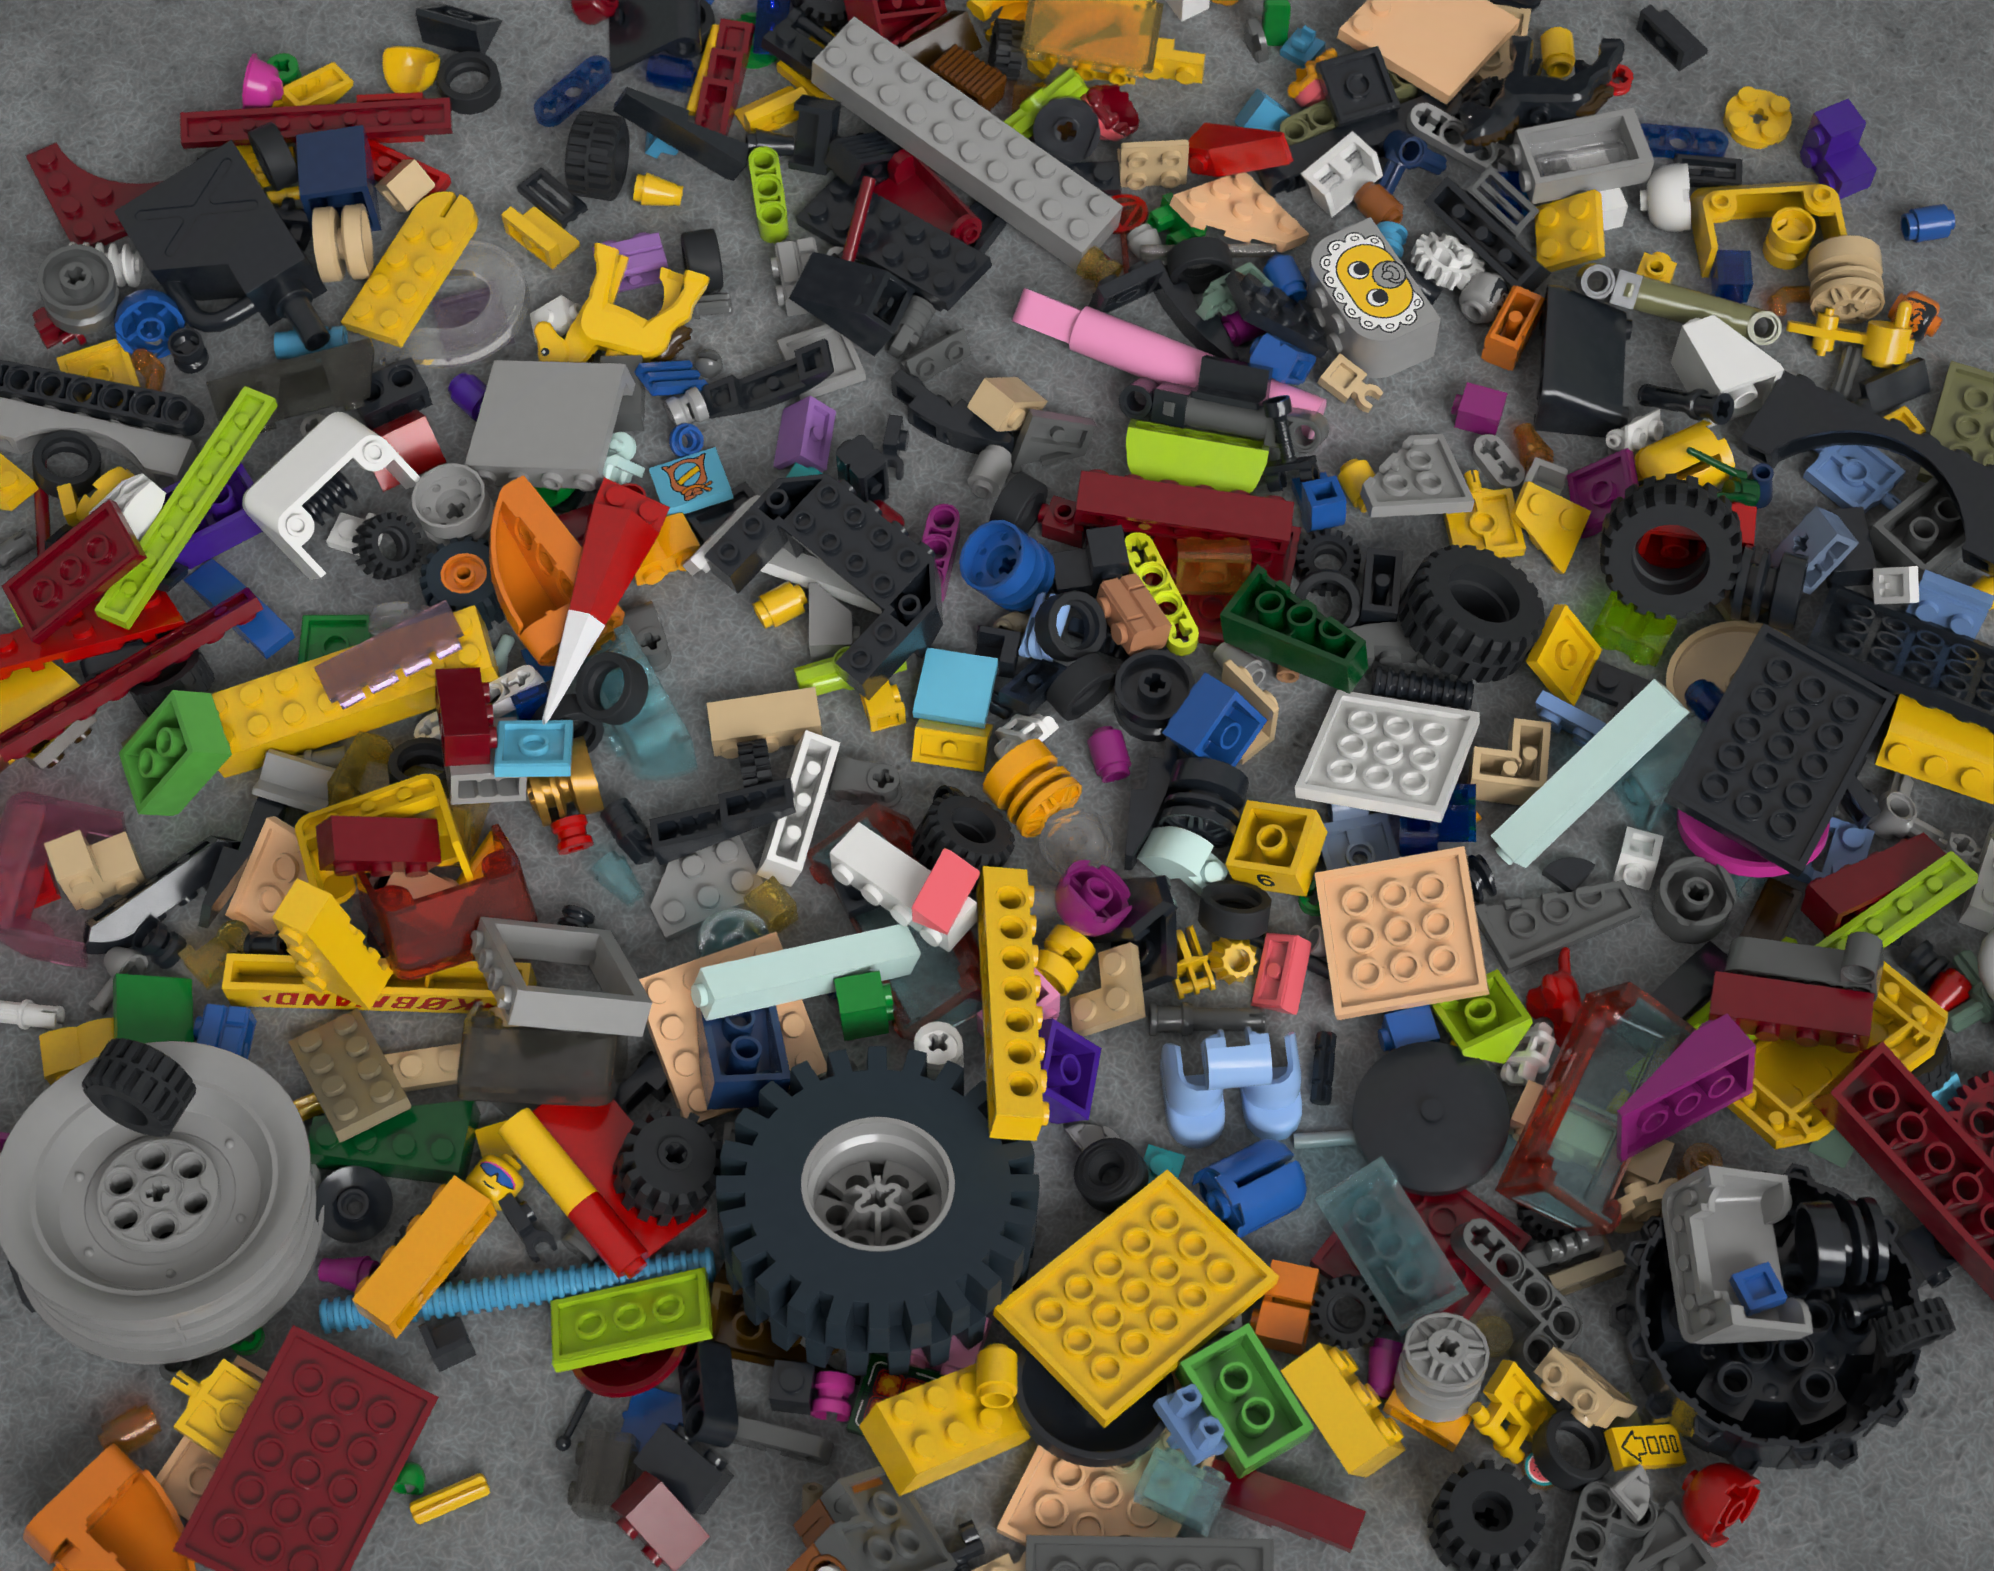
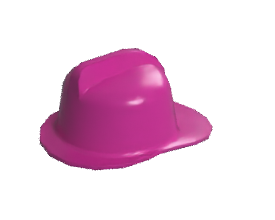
M253 53L248 62L244 77L242 109L269 108L275 101L282 98L284 93L283 82L279 78V72L275 66L258 59L257 53Z

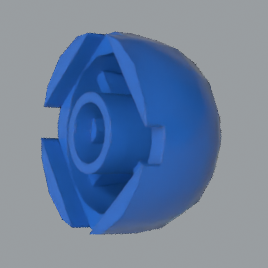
M152 289L137 290L127 295L117 306L114 315L117 341L124 351L140 359H143L142 356L146 357L156 354L154 359H160L171 354L167 344L170 335L178 329L185 328V321L173 299L162 291ZM159 339L163 340L158 346L146 343L155 342Z

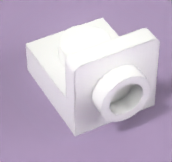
M340 512L326 540L328 547L353 554L352 548L358 546L357 543L352 542L353 536L359 534L355 530L363 524V521L376 516V514L369 512L366 518L362 519ZM383 533L378 538V546L381 543Z
M1918 566L1873 568L1874 580L1872 587L1874 604L1919 603Z
M1627 826L1613 880H1624L1627 885L1649 890L1657 868L1664 836Z

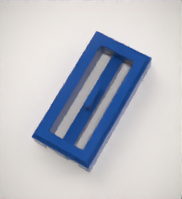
M690 360L639 363L634 371L635 375L652 396L684 394L686 390L697 387L702 392V386L708 384L705 379H698L701 375L698 370H691L693 364Z

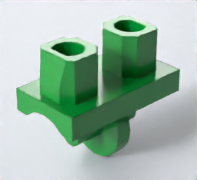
M1171 192L1162 196L1160 207L1149 212L1147 224H1150L1152 229H1157L1158 233L1166 229L1171 232L1167 235L1165 242L1169 251L1181 241L1193 237H1205V232L1207 231V227L1205 230L1191 227L1170 206L1173 198Z

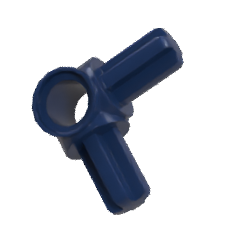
M1402 130L1392 131L1384 141V158L1388 159L1382 171L1383 176L1378 179L1376 184H1381L1393 195L1406 168L1411 170L1420 167L1434 175H1440L1447 168V159L1428 149L1427 143L1419 137ZM1407 143V148L1405 152L1402 153V149L1404 145Z

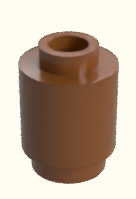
M1372 181L1367 182L1355 194L1354 202L1357 204V210L1366 218L1371 217L1376 225L1384 221L1399 224L1403 219V204L1381 184H1375Z

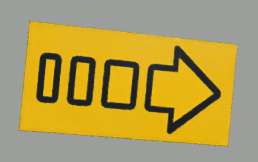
M1671 1424L1612 1427L1604 1432L1615 1472L1632 1471L1639 1464L1642 1465L1644 1470L1674 1468L1687 1463L1678 1431Z

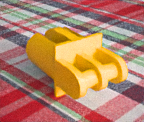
M1193 925L1186 928L1187 939L1193 956H1191L1182 930H1177V956L1179 961L1177 962V979L1173 980L1172 984L1179 1000L1184 999V995L1193 992L1194 995H1199L1202 989L1216 990L1214 977L1208 963V955H1203ZM1203 971L1205 977L1196 979L1195 973ZM1187 976L1189 982L1181 984L1179 978Z

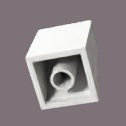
M1715 315L1702 319L1694 318L1682 325L1670 362L1687 392L1701 388L1714 395L1722 392L1730 394L1734 400V412L1730 420L1760 410L1784 371L1779 362ZM1706 418L1703 419V420H1705V421H1708V422H1711V423H1712V424H1710V425L1707 426L1708 428H1709V427H1712V426H1715V425H1718V424L1713 423L1710 419H1706Z

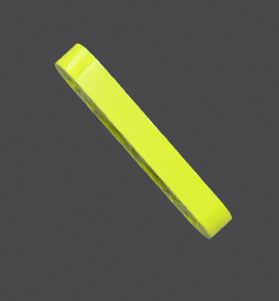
M1131 533L1125 538L1129 558V574L1136 573L1141 580L1148 573H1157L1161 576L1162 582L1160 584L1149 586L1144 583V585L1158 605L1166 601L1176 605L1177 611L1175 613L1165 615L1172 625L1166 647L1175 655H1189L1197 648L1198 628L1153 540L1144 533ZM1137 546L1139 550H1144L1145 563L1142 565L1136 551L1132 552V547ZM1179 623V630L1183 636H1188V642L1183 643L1180 638L1176 639L1175 624Z

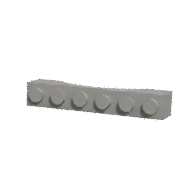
M0 397V450L23 455L33 451L38 441L49 433L60 430L76 431L87 435L96 443L97 447L115 452L128 459L145 476L161 487H167L181 480L198 456L193 441L180 434L171 436L158 433L149 427H131L113 419L105 421L92 418L82 412L73 414L60 411L51 405L38 406L29 404L19 398L7 399Z

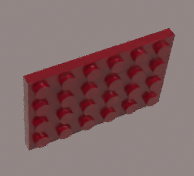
M293 1325L179 1537L173 1552L212 1571H350L439 1397Z

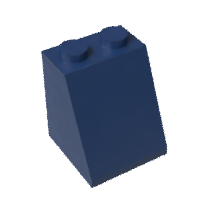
M359 125L296 135L299 196L308 222H310L311 231L314 208L334 207L341 220L344 206L354 204L365 205L371 231L381 230L371 148L364 126Z

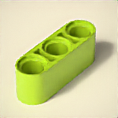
M761 146L755 148L749 155L757 224L760 237L765 242L776 244L785 240L789 234L787 208L779 156L773 148Z

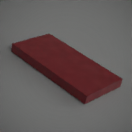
M108 499L5 582L2 588L31 642L41 644L148 557L117 502Z

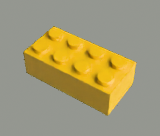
M977 1363L876 1403L859 1425L898 1496H902L1019 1446L1031 1438L1020 1422L1013 1403L1008 1407L998 1409L986 1407L981 1403L980 1397L976 1392Z

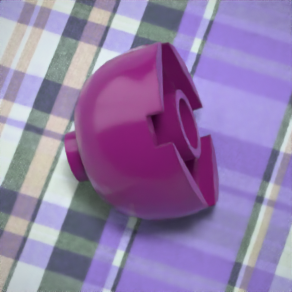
M1084 859L1074 862L1062 875L1056 886L1054 904L1057 913L1069 928L1082 935L1095 937L1112 932L1132 910V905L1129 906L1127 901L1131 894L1121 877L1109 867L1102 864L1097 869L1093 866H1088L1091 861Z

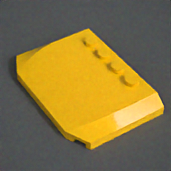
M1883 960L1884 965L1878 996L1873 1004L1871 1032L1867 1048L1883 1041L1908 1070L1912 1072L1934 1055L1948 1022V1012ZM1757 1038L1752 1040L1756 1045L1753 1092L1726 1107L1775 1150L1819 1141L1834 1130L1835 1127L1811 1101L1862 1051L1844 1053L1836 1050L1835 1047L1824 1045L1803 1047L1796 1044L1795 1041L1782 1039L1773 1042L1762 1041Z

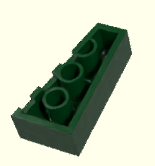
M1258 564L1220 614L1225 643L1348 694L1353 691L1368 670L1366 640L1332 616L1327 618L1317 611L1315 604L1308 599L1303 601L1291 592L1288 585L1281 580L1277 582L1267 575V570Z
M474 1099L415 1105L341 1143L335 1135L326 1115L314 1116L308 1138L311 1164H316L320 1169L338 1170L348 1166H362L370 1168L384 1177L448 1184L455 1175L465 1182L476 1139L475 1130L478 1129L481 1113Z

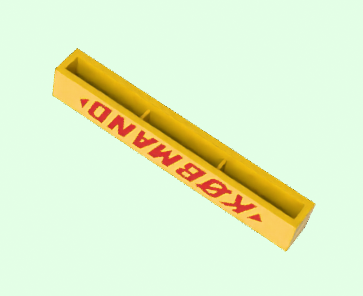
M227 953L221 989L231 1006L355 1010L358 1008L359 1010H368L326 989L323 992H317L304 984V978L295 967L296 963L291 955ZM380 958L378 960L379 963L388 965L392 969L393 974L370 1011L488 1014L490 1008L498 1007L492 991L488 989L483 973L479 970L477 961ZM515 962L525 984L537 986V979L531 963Z

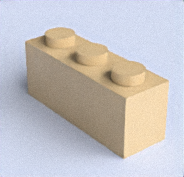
M815 687L706 703L714 756L722 755V757L727 759L739 757L738 742L766 738L768 753H772L782 746H796L805 730L822 736Z

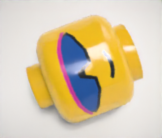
M503 1153L501 1157L487 1154L469 1173L465 1183L490 1199L496 1211H502L498 1201L510 1193L515 1198L524 1186L523 1178L519 1173L522 1167L514 1158L506 1153Z

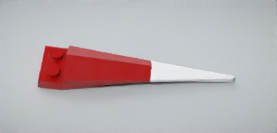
M605 477L600 484L588 514L568 613L542 717L543 725L548 723L659 536L670 508Z

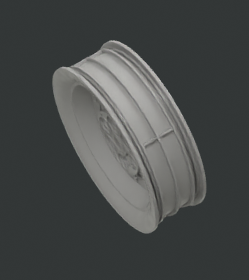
M167 1041L145 1043L177 1062L196 1085V1094L168 1136L156 1137L132 1131L107 1117L89 1100L83 1091L82 1081L98 1057L59 1078L38 1096L15 1124L0 1154V1244L10 1264L18 1273L26 1296L38 1315L55 1333L72 1345L108 1360L145 1365L170 1364L199 1358L231 1346L267 1323L291 1299L306 1278L321 1243L324 1205L319 1215V1225L315 1217L316 1191L322 1181L317 1165L311 1164L310 1145L306 1129L298 1109L290 1096L272 1076L248 1059L215 1046L194 1042ZM162 1163H163V1165L160 1166L159 1168L150 1169L151 1167H153V1166L156 1165V1164H162ZM193 1173H200L195 1178L187 1179ZM131 1188L126 1193L118 1194L123 1189ZM205 1207V1209L199 1213H192V1211L196 1208ZM135 1222L132 1227L122 1229L126 1224ZM173 1232L169 1237L159 1239L162 1234Z

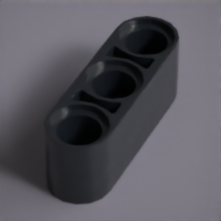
M712 1339L687 1344L683 1358L678 1365L685 1436L691 1440L720 1448H727L733 1443L738 1431V1413L731 1349L728 1344Z

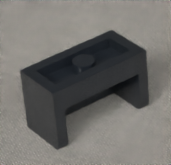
M802 94L794 103V110L799 111L795 155L788 162L789 169L824 176L831 171L824 164V161L829 152L828 146L838 137L840 101Z

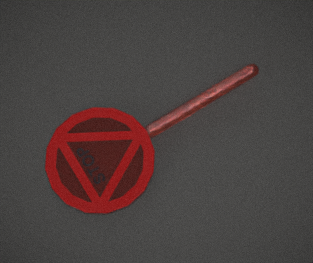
M1131 194L1111 196L1112 199L1123 206L1119 226L1112 233L1120 234L1123 274L1128 273L1127 270L1130 268L1127 233L1143 225L1147 221L1149 213L1146 203L1140 197Z

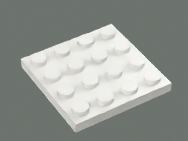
M1337 689L1295 785V797L1441 823L1480 724V712L1356 692L1348 694Z

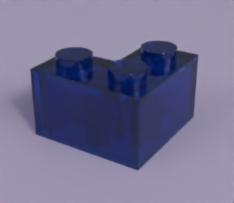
M1456 784L1441 823L1400 816V857L1438 851L1439 842H1476V784Z

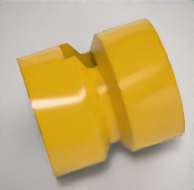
M1796 207L1783 208L1776 212L1772 218L1762 250L1764 258L1769 264L1776 268L1787 270L1794 269L1804 262L1816 230L1814 218L1805 210Z
M1057 924L1044 941L1045 950H1039L1036 969L1060 993V996H1066L1078 980L1079 975L1077 971L1085 970L1096 954V949L1084 935L1066 925Z

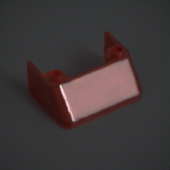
M499 824L491 826L494 852L488 854L482 860L481 866L484 875L482 878L413 899L411 893L405 887L388 885L374 890L364 871H358L355 874L362 915L389 966L398 978L414 980L475 960L473 953H471L473 944L471 933L477 930L480 917L538 923L520 860Z

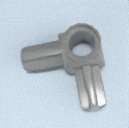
M1898 772L1894 773L1888 791L1881 794L1878 801L1882 812L1869 825V828L1875 831L1874 834L1883 839H1891L1893 837L1902 839L1905 835L1912 838L1923 832L1935 843H1937L1939 838L1943 839L1944 833L1917 818L1918 811L1915 803L1910 798L1914 781L1910 776Z

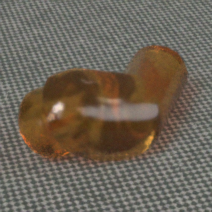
M139 348L135 350L131 356V361L136 369L146 378L144 388L162 391L166 374L165 366L153 353L148 352L146 349Z

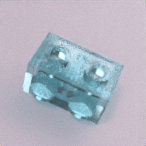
M1155 1447L1134 1491L1133 1501L1208 1537L1228 1496L1231 1483L1225 1481V1475L1210 1466H1203L1202 1469L1196 1466L1192 1467L1187 1462L1186 1456L1175 1449L1166 1448L1163 1451Z

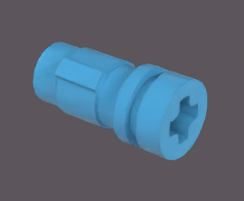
M344 325L332 326L331 329L325 326L330 334V340L324 347L315 351H308L294 330L275 332V356L278 360L322 358L323 361H330L331 357L334 360H347L349 342L347 329Z

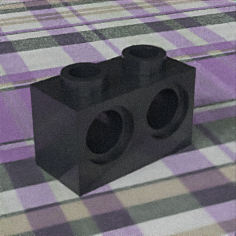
M411 357L402 361H395L386 368L370 375H363L354 382L347 384L358 413L365 426L371 430L416 409L419 411L433 405L428 387Z

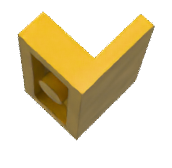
M790 85L736 109L735 116L745 131H754L757 128L772 132L799 119V111L794 110V103L802 94H808L803 86L794 89Z
M510 206L501 214L505 232L551 269H554L580 246V242L536 207H532L522 215Z
M919 719L915 726L911 761L984 772L988 743L993 725L986 723L985 729Z

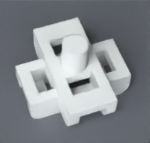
M1037 713L1032 714L1030 717L1015 714L1009 722L995 731L999 742L995 745L994 752L1000 760L1006 753L1025 741L1040 739L1043 742L1059 727L1050 716H1042Z
M1538 1022L1534 1027H1530L1505 1064L1492 1062L1494 1065L1502 1067L1500 1072L1501 1078L1509 1086H1526L1528 1079L1535 1081L1537 1072L1543 1074L1549 1069L1550 1064L1548 1061L1556 1039L1551 1036L1553 1029L1548 1024Z

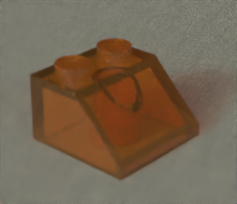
M1200 537L1177 539L1175 585L1180 595L1234 596L1250 575L1252 553L1249 540H1239L1232 537L1222 540H1207Z

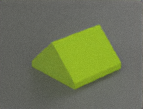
M1498 969L1486 974L1489 995L1430 1004L1463 1056L1502 1064L1506 1063L1533 1024L1532 1017Z

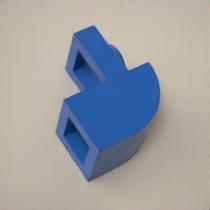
M1321 472L1320 479L1302 482V485L1299 477L1292 478V491L1301 510V520L1306 532H1314L1345 524L1346 498L1337 476L1328 477L1326 472Z

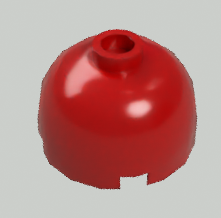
M1722 1462L1710 1464L1700 1472L1697 1470L1690 1472L1682 1484V1490L1685 1491L1682 1499V1514L1689 1528L1711 1547L1717 1548L1725 1544L1729 1538L1722 1535L1723 1531L1733 1525L1738 1518L1743 1523L1752 1512L1760 1495V1490L1754 1485L1761 1484L1760 1480L1741 1467Z

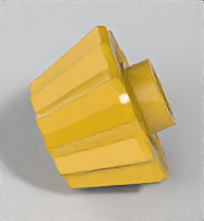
M1221 937L1219 941L1212 942V951L1207 955L1210 960V969L1215 972L1216 980H1225L1230 985L1235 981L1243 983L1246 976L1254 975L1253 966L1259 962L1255 957L1257 947L1251 945L1249 939L1234 940Z

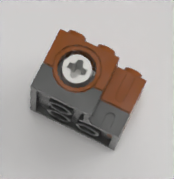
M880 1465L838 1479L793 1524L799 1536L802 1537L807 1550L787 1571H953L958 1565L951 1553H948L944 1547V1542L930 1520L923 1514L921 1506L912 1492L898 1496Z

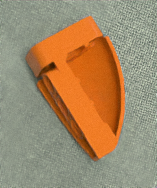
M523 475L505 484L499 492L489 536L491 578L498 602L507 622L539 665L555 666L582 547ZM619 604L616 606L587 657L602 649L601 646L609 640L615 641L618 638L625 612Z
M115 1443L111 1444L29 1522L22 1538L49 1565L55 1562L56 1566L52 1571H196L195 1562L173 1552L184 1530V1526L167 1494L147 1469L142 1471Z

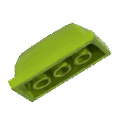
M1137 419L1130 420L1126 436L1127 464L1131 474L1141 476L1144 480L1150 481L1173 480L1178 482L1179 485L1184 486L1208 485L1215 490L1225 492L1242 490L1250 494L1257 487L1266 467L1269 454V446H1265L1264 441L1189 428L1182 429Z

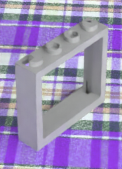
M480 917L477 930L471 933L473 941L471 953H473L479 970L487 981L488 989L492 991L497 1001V1006L501 1009L508 1025L643 1036L652 1001L611 930ZM513 958L587 965L592 970L604 993L528 986L525 984Z

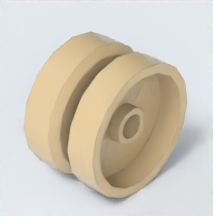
M345 205L341 213V220L334 207L314 208L312 215L313 244L316 264L322 282L342 281L345 276L346 267L353 280L368 279L374 271L372 233L365 205Z

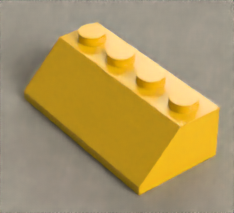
M1898 694L1876 751L1875 765L1994 805V734L1985 727L1972 722H1961L1948 712L1938 708H1926L1915 699Z

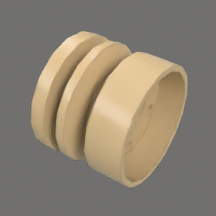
M1844 235L1829 238L1818 243L1810 251L1807 264L1808 278L1811 284L1809 288L1811 297L1810 308L1813 316L1817 318L1818 313H1825L1826 307L1834 309L1835 315L1840 316L1839 323L1858 324L1874 318L1882 311L1885 304V295L1882 280V254L1879 245L1865 237Z

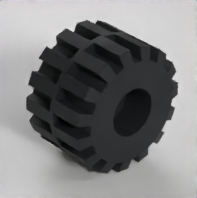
M669 1108L666 1116L663 1117L660 1110H656L648 1114L646 1121L640 1118L632 1126L630 1133L627 1134L613 1165L612 1174L617 1175L613 1186L616 1194L625 1192L626 1195L622 1205L628 1211L634 1206L640 1210L637 1216L638 1219L647 1222L648 1218L653 1216L657 1217V1226H668L671 1218L674 1217L677 1225L687 1222L692 1213L697 1216L703 1210L707 1201H709L716 1188V1177L721 1175L719 1158L723 1145L721 1140L714 1142L711 1140L715 1130L709 1123L703 1128L697 1124L700 1116L690 1112L688 1118L680 1117V1109Z
M1483 1460L1478 1468L1475 1467L1472 1461L1463 1465L1458 1474L1452 1473L1431 1505L1433 1509L1428 1516L1427 1528L1434 1529L1429 1537L1432 1549L1442 1547L1444 1552L1439 1560L1446 1567L1453 1561L1459 1566L1458 1571H1513L1515 1568L1519 1569L1538 1545L1542 1537L1539 1532L1545 1526V1514L1538 1513L1543 1500L1540 1493L1531 1495L1528 1491L1533 1482L1526 1474L1519 1480L1512 1475L1516 1467L1505 1463L1502 1469L1498 1470L1495 1469V1460ZM1479 1518L1486 1520V1528L1488 1530L1481 1527V1522L1478 1521Z

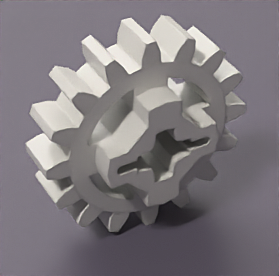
M1430 232L1429 236L1422 234L1411 251L1412 257L1410 260L1417 264L1415 270L1424 272L1425 279L1433 278L1436 280L1437 286L1446 287L1449 290H1453L1457 286L1462 291L1475 274L1485 270L1483 269L1485 262L1478 259L1480 255L1477 252H1473L1468 244H1460L1459 238L1447 236L1445 233H1442L1441 237H1438L1434 232Z

